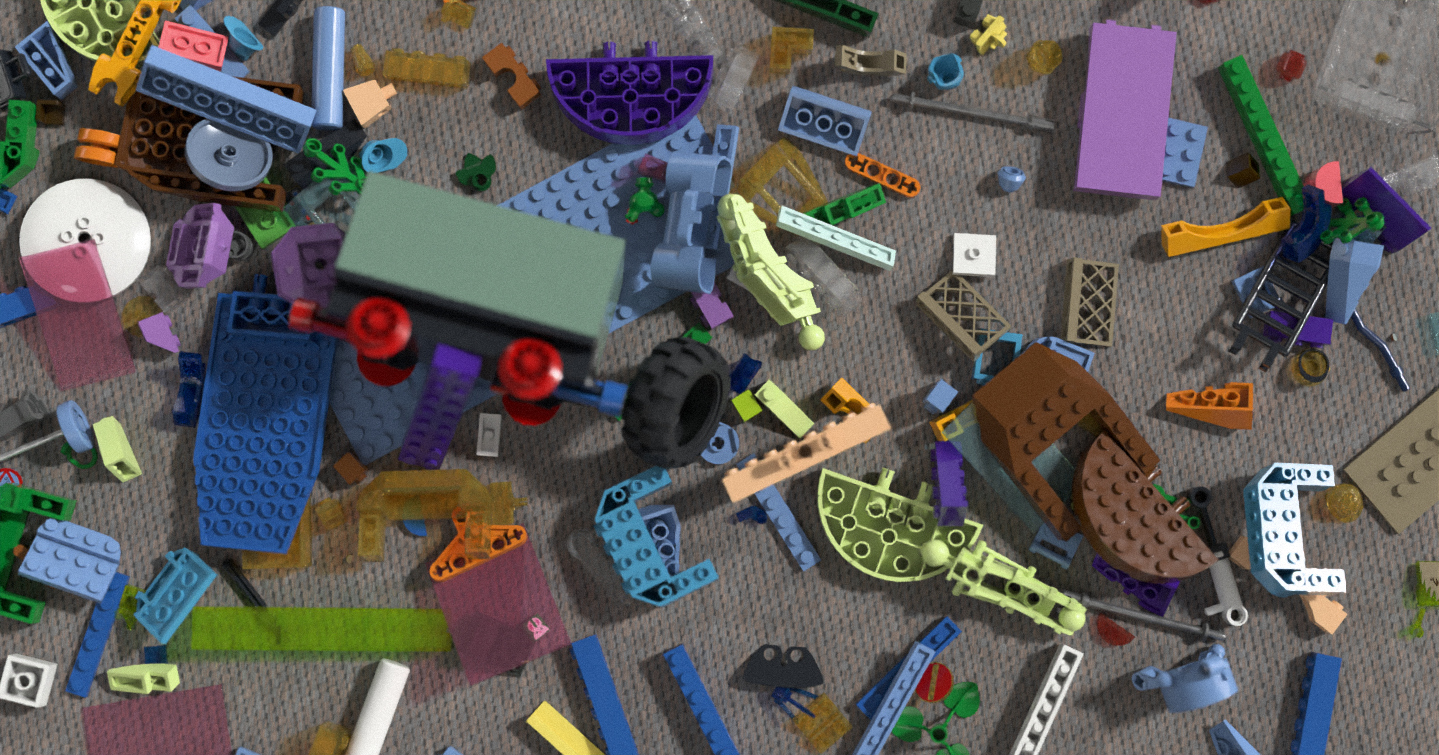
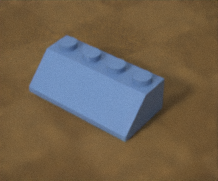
M792 86L778 130L857 156L872 111Z

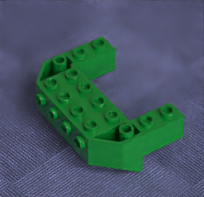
M9 100L5 142L0 141V188H12L35 168L39 158L40 150L35 148L37 105L31 101Z
M5 483L0 486V615L30 624L40 623L46 602L5 591L16 555L13 553L14 547L20 545L29 512L62 521H71L77 500L18 483Z

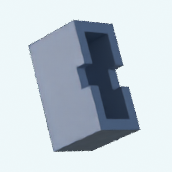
M941 379L935 383L922 400L925 404L924 408L933 415L934 413L940 414L944 412L958 391Z

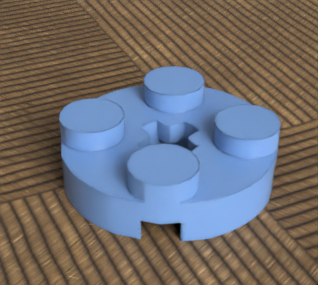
M719 422L720 426L714 437H711L707 448L701 454L706 461L713 464L729 462L736 455L739 448V438L736 431L722 422ZM716 437H719L720 440H724V444L721 445V449H717L716 446H712V443L715 442Z

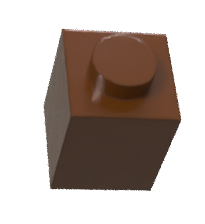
M354 452L346 453L333 465L349 485L355 483L359 485L367 478L366 473L369 471L367 466L361 462Z

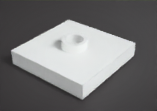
M954 233L953 275L995 277L996 235Z

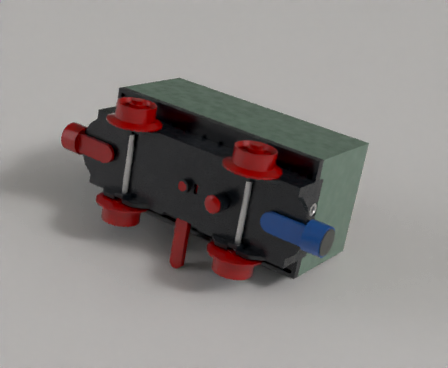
M369 171L333 273L335 286L327 308L320 307L319 302L298 297L290 312L289 327L309 334L316 331L335 336V339L338 341L352 344L358 351L356 361L360 373L367 381L377 386L390 387L402 383L411 376L418 363L431 365L436 348L440 344L481 356L477 377L491 382V391L502 394V402L506 413L514 421L522 425L538 426L547 423L556 416L561 404L564 402L582 407L590 405L599 408L601 413L620 417L626 401L628 386L608 380L605 384L595 381V377L623 286L626 240Z

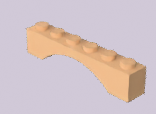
M1240 536L1229 550V559L1242 569H1250L1248 537ZM1299 595L1307 609L1309 620L1327 634H1333L1347 616V613L1342 610L1344 607L1335 600L1331 602L1325 597L1326 595Z

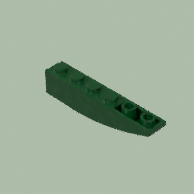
M774 0L867 38H870L879 14L847 0Z

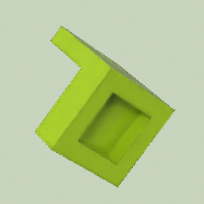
M750 390L731 400L744 422L762 412L761 407Z

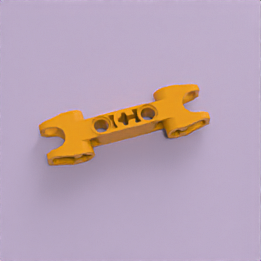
M140 0L112 57L104 53L99 56L92 71L88 90L97 95L106 83L116 82L117 92L114 102L123 107L136 92L141 70L135 67L163 10L174 13L181 0ZM151 10L150 17L144 19V13ZM128 48H132L131 55L125 56V51Z

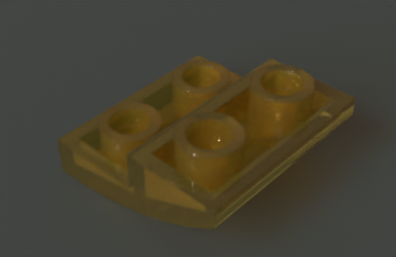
M825 692L792 719L820 754L825 752L853 728Z

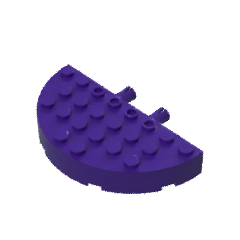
M646 41L644 43L645 57L616 58V43L610 42L609 50L608 42L603 43V58L546 59V68L551 91L556 103L564 115L576 127L602 141L620 145H638L654 142L674 134L690 122L699 112L712 85L714 56L657 57L658 43L652 41V49H650V41Z

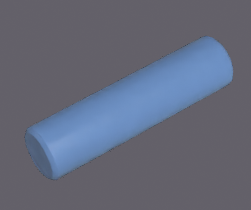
M332 6L317 7L313 11L311 108L316 109V113L311 126L319 130H338L343 127L345 11Z

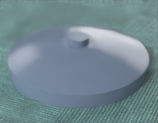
M207 118L196 124L190 131L185 145V157L193 173L206 184L221 190L242 191L258 185L267 176L272 163V149L267 141Z

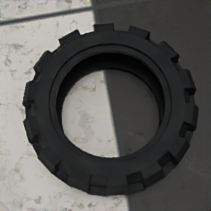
M689 337L667 338L665 342H660L652 348L651 354L645 357L637 368L638 372L634 380L631 379L627 390L626 403L623 405L621 419L623 420L621 433L626 446L639 459L660 468L679 469V467H686L693 463L694 458L704 452L711 437H714L728 403L727 394L730 390L731 377L728 375L730 368L727 361L714 347Z

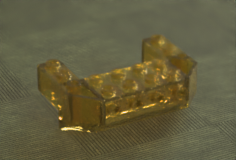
M467 469L383 471L359 493L356 510L360 514L358 557L362 562H384L386 521L466 518L465 554L468 559H490L492 497L487 488Z

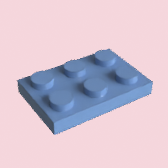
M1168 118L1162 181L1190 188L1195 187L1208 127Z

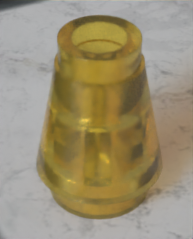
M361 44L354 45L350 50L356 73H359L361 77L371 75L375 71V63Z

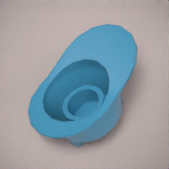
M225 16L223 19L224 25L230 32L227 45L238 58L246 61L256 50L260 51L264 48L262 43L242 21L232 16Z
M397 138L380 141L371 140L363 146L359 156L362 159L361 163L366 172L379 173L398 167L406 159L408 150L406 144Z

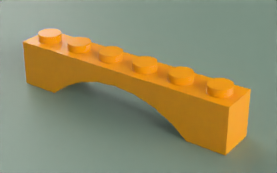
M1283 197L1262 201L1244 216L1224 224L1198 226L1184 221L1161 225L1162 246L1168 257L1290 229V207Z

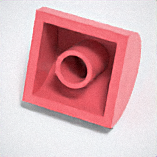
M1339 161L1329 162L1308 175L1303 185L1314 207L1331 209L1343 203Z

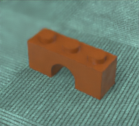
M500 43L484 55L482 59L496 78L505 72H511L516 76L515 84L507 91L518 107L523 110L541 96L539 91L541 86L534 78L530 80L526 74L529 71L522 62L517 63L514 59L516 54L509 45L505 47L503 43Z

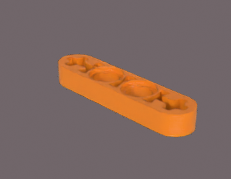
M858 153L857 156L848 154L845 158V167L849 171L875 183H880L881 186L896 193L913 198L920 192V183L916 179ZM857 157V162L863 164L864 160L868 163L865 165L863 172L859 171L861 169L859 165L851 167V162L848 161L849 158ZM870 165H875L879 169L878 175L870 176L867 173V168ZM887 175H896L897 183L889 185L886 181ZM902 178L906 179L903 182L906 185L915 184L916 192L908 193V188L902 186L901 190L897 187L900 185Z

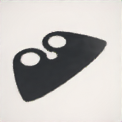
M764 644L756 651L743 674V679L747 682L772 687L806 688L819 686L824 682L815 659L805 647H789L785 654L787 665L783 667L780 665L783 656L780 647ZM768 648H773L777 651V658L773 661H769L764 657V651ZM801 650L804 653V659L801 662H794L791 659L792 651Z

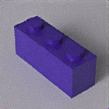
M1269 311L1265 313L1291 329L1294 328L1298 321L1284 312ZM1310 316L1294 346H1302V343L1310 344V348L1323 349V346L1330 345L1333 319ZM1264 323L1263 335L1276 343H1281L1282 340L1287 341L1288 336Z

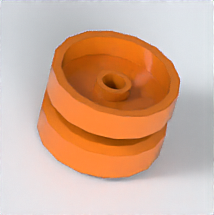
M79 129L77 140L87 146L76 147L74 159L93 165L120 168L115 165L117 152H114L118 151L120 135L103 130Z

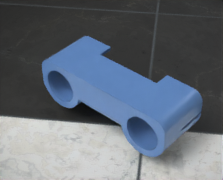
M674 152L671 155L666 169V187L670 194L664 238L663 243L658 244L655 248L651 260V278L656 287L704 294L712 292L718 259L705 258L714 196L722 197L729 194L732 161L726 156Z

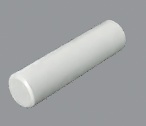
M389 659L380 660L345 755H379L410 672L409 667Z

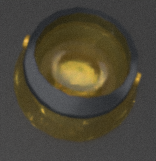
M1305 349L1295 356L1292 362V373L1299 383L1305 386H1316L1326 378L1328 371H1330V362L1324 352L1318 349Z

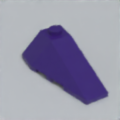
M1096 554L1092 564L1096 570L1111 582L1118 581L1123 585L1124 593L1127 595L1133 593L1139 598L1138 604L1161 617H1164L1180 581L1174 583L1156 584L1131 578L1129 574L1110 566L1098 554Z

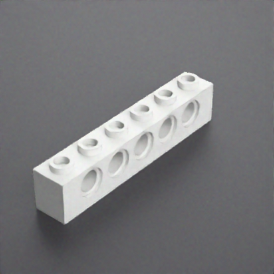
M1059 644L1009 755H1038L1082 659L1083 653L1064 644Z

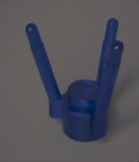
M776 687L771 694V697L774 698L773 702L778 704L796 723L799 722V719L785 705L787 701L811 718H815V714L791 698L793 693L790 690L816 700L820 699L818 695L800 688Z

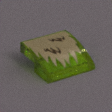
M1417 561L1415 563L1418 582L1416 585L1418 606L1439 607V561Z

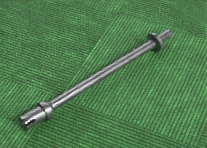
M911 92L910 96L891 94L890 100L893 102L909 104V110L913 108V105L1026 125L1030 131L1036 129L1052 133L1054 128V119L1037 117L1036 114L1023 117L915 97V92Z
M1065 589L1062 591V594L1078 600L1077 602L1085 608L1091 607L1200 635V640L1203 642L1207 637L1220 641L1226 639L1225 633L1209 629L1208 623H1204L1200 627L1090 599L1087 593L1082 592V594Z

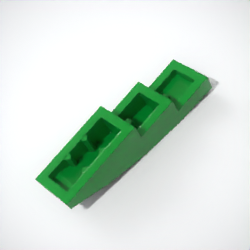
M880 183L829 201L802 214L834 225L847 218L856 217L886 203Z

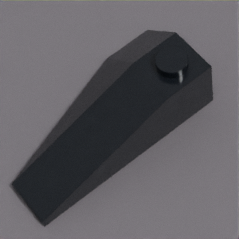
M354 119L341 129L319 141L322 144L321 151L338 163L337 158L331 154V149L335 144H341L345 148V156L348 163L367 138V134ZM303 151L283 164L312 202L327 192L330 184L336 180L323 179L320 183L313 181L311 174L315 168L323 170L332 169L316 157H307Z

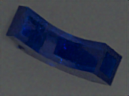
M1306 185L1302 188L1304 210L1299 225L1293 232L1281 239L1283 257L1297 263L1305 260L1318 248L1322 242L1320 235L1325 230H1328L1331 220L1332 205L1325 203L1324 190L1311 185Z
M180 351L178 355L180 386L177 400L172 410L173 421L176 426L195 428L200 416L206 365L202 363L201 354Z

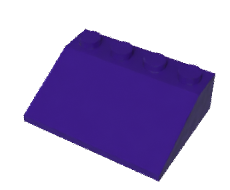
M1372 167L1354 175L1342 186V197L1350 201L1354 212L1358 210L1355 202L1359 198L1365 197L1370 203L1372 212L1382 213L1384 225L1380 230L1384 227L1386 228L1381 233L1379 230L1374 233L1378 235L1376 238L1381 242L1380 245L1384 246L1383 249L1386 252L1393 254L1400 251L1431 229Z

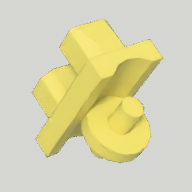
M988 14L982 22L983 27L987 30L981 33L976 29L970 35L971 42L982 55L989 48L993 50L997 46L1004 48L1007 44L1004 40V37L1007 35L1004 31L1006 25L1003 22L1004 18L1000 15L996 18Z

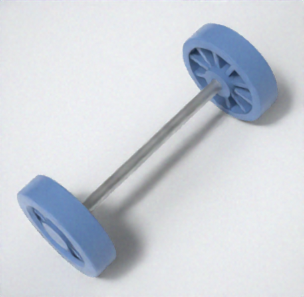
M72 400L59 404L56 412L61 430L1 454L0 462L63 435L77 453H83L92 449L94 437L84 412Z

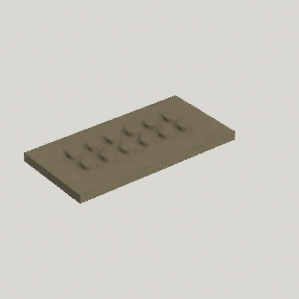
M1439 388L1342 469L1396 534H1400L1439 501Z

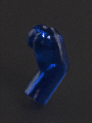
M750 506L736 513L739 522L750 518L759 524H764L768 519L767 513L756 506Z

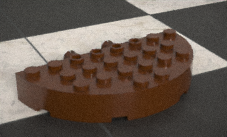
M1104 430L1082 452L1072 481V500L1075 515H1078L1082 525L1080 528L1095 552L1116 570L1120 569L1129 574V577L1156 584L1174 583L1191 578L1218 561L1217 557L1180 516L1190 506L1189 501L1182 504L1186 498L1180 496L1170 505L1151 483L1162 474L1161 469L1153 473L1158 468L1155 465L1146 474H1143Z

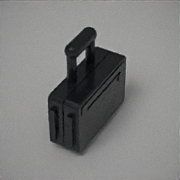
M0 49V110H8L9 100L22 101L26 99V93L21 80L29 77L31 71L26 57L22 53L13 57L12 51ZM17 61H18V63H19V66H20V69H21V72H22V74H20V75H19V72H18V69H17V66H16V63H15V62H17Z

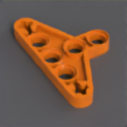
M458 507L452 513V520L458 534L432 564L429 572L434 581L439 583L445 582L522 546L527 541L526 530L519 525H476L470 511L465 507ZM459 513H467L468 518L465 522H458L456 520ZM467 531H475V539L471 541L465 539ZM518 531L521 534L520 540L513 538L515 536L514 532ZM506 534H507V536H508L509 539H510V538H513V539L509 540L510 543H511L510 545H508V542H507V540H506L505 537H504V535H506ZM495 540H502L504 546L500 550H495L492 547ZM476 549L484 550L485 553L481 559L473 557V552ZM457 558L465 560V565L462 568L454 567L453 564ZM448 561H449V565H450L451 569L453 570V572H451V573H450L449 569L444 570V569L448 568L447 565L445 564V563L448 562ZM437 568H441L442 570H444L442 572L443 576L439 577V575L436 574Z

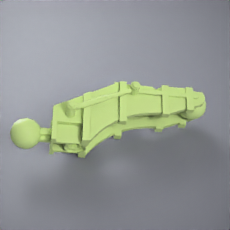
M726 194L722 196L717 204L719 213L717 220L718 223L720 222L725 243L730 244L731 254L735 263L733 270L737 272V279L746 286L757 299L756 301L769 312L770 316L780 326L800 321L802 329L798 338L799 343L804 349H819L824 343L825 336L823 330L819 326L814 325L811 316L821 312L820 308H816L810 291L814 287L812 281L810 282L793 272L785 264L787 262L785 256L778 257L765 234V223H761L752 211L754 209L752 202L746 203L740 195Z
M931 540L923 546L922 557L928 565L933 567L944 565L951 569L946 579L949 581L951 578L957 580L952 590V594L955 596H959L961 593L1004 608L1006 607L1005 610L1009 614H1013L1016 609L1032 617L1035 623L1039 625L1043 623L1054 628V631L1058 634L1062 632L1072 636L1074 631L1084 626L1086 608L1077 602L1078 600L1069 598L1057 591L1058 589L1051 588L1033 578L1037 571L1035 567L1029 566L1026 569L1003 555L987 548L986 542L982 540L978 542L974 551L963 547L958 558L949 554L947 546L942 541ZM983 551L989 554V556L982 555ZM994 558H997V559H999V560H1001V561H1003V562H1005V563H1008L1009 565H1011V566H1013V567H1015V568H1012V567H1010V566H1008V565H1005V564H1003V563H1001V562H998V561L994 560ZM968 571H977L979 577L977 579L970 577ZM986 573L1007 578L1005 591L982 582ZM1013 582L1019 584L1021 590L1013 591L1010 588V584ZM966 585L970 587V590H966L963 588ZM1036 593L1040 600L1033 602L1029 599L1028 595ZM1056 602L1065 606L1059 612L1058 620L1049 616Z

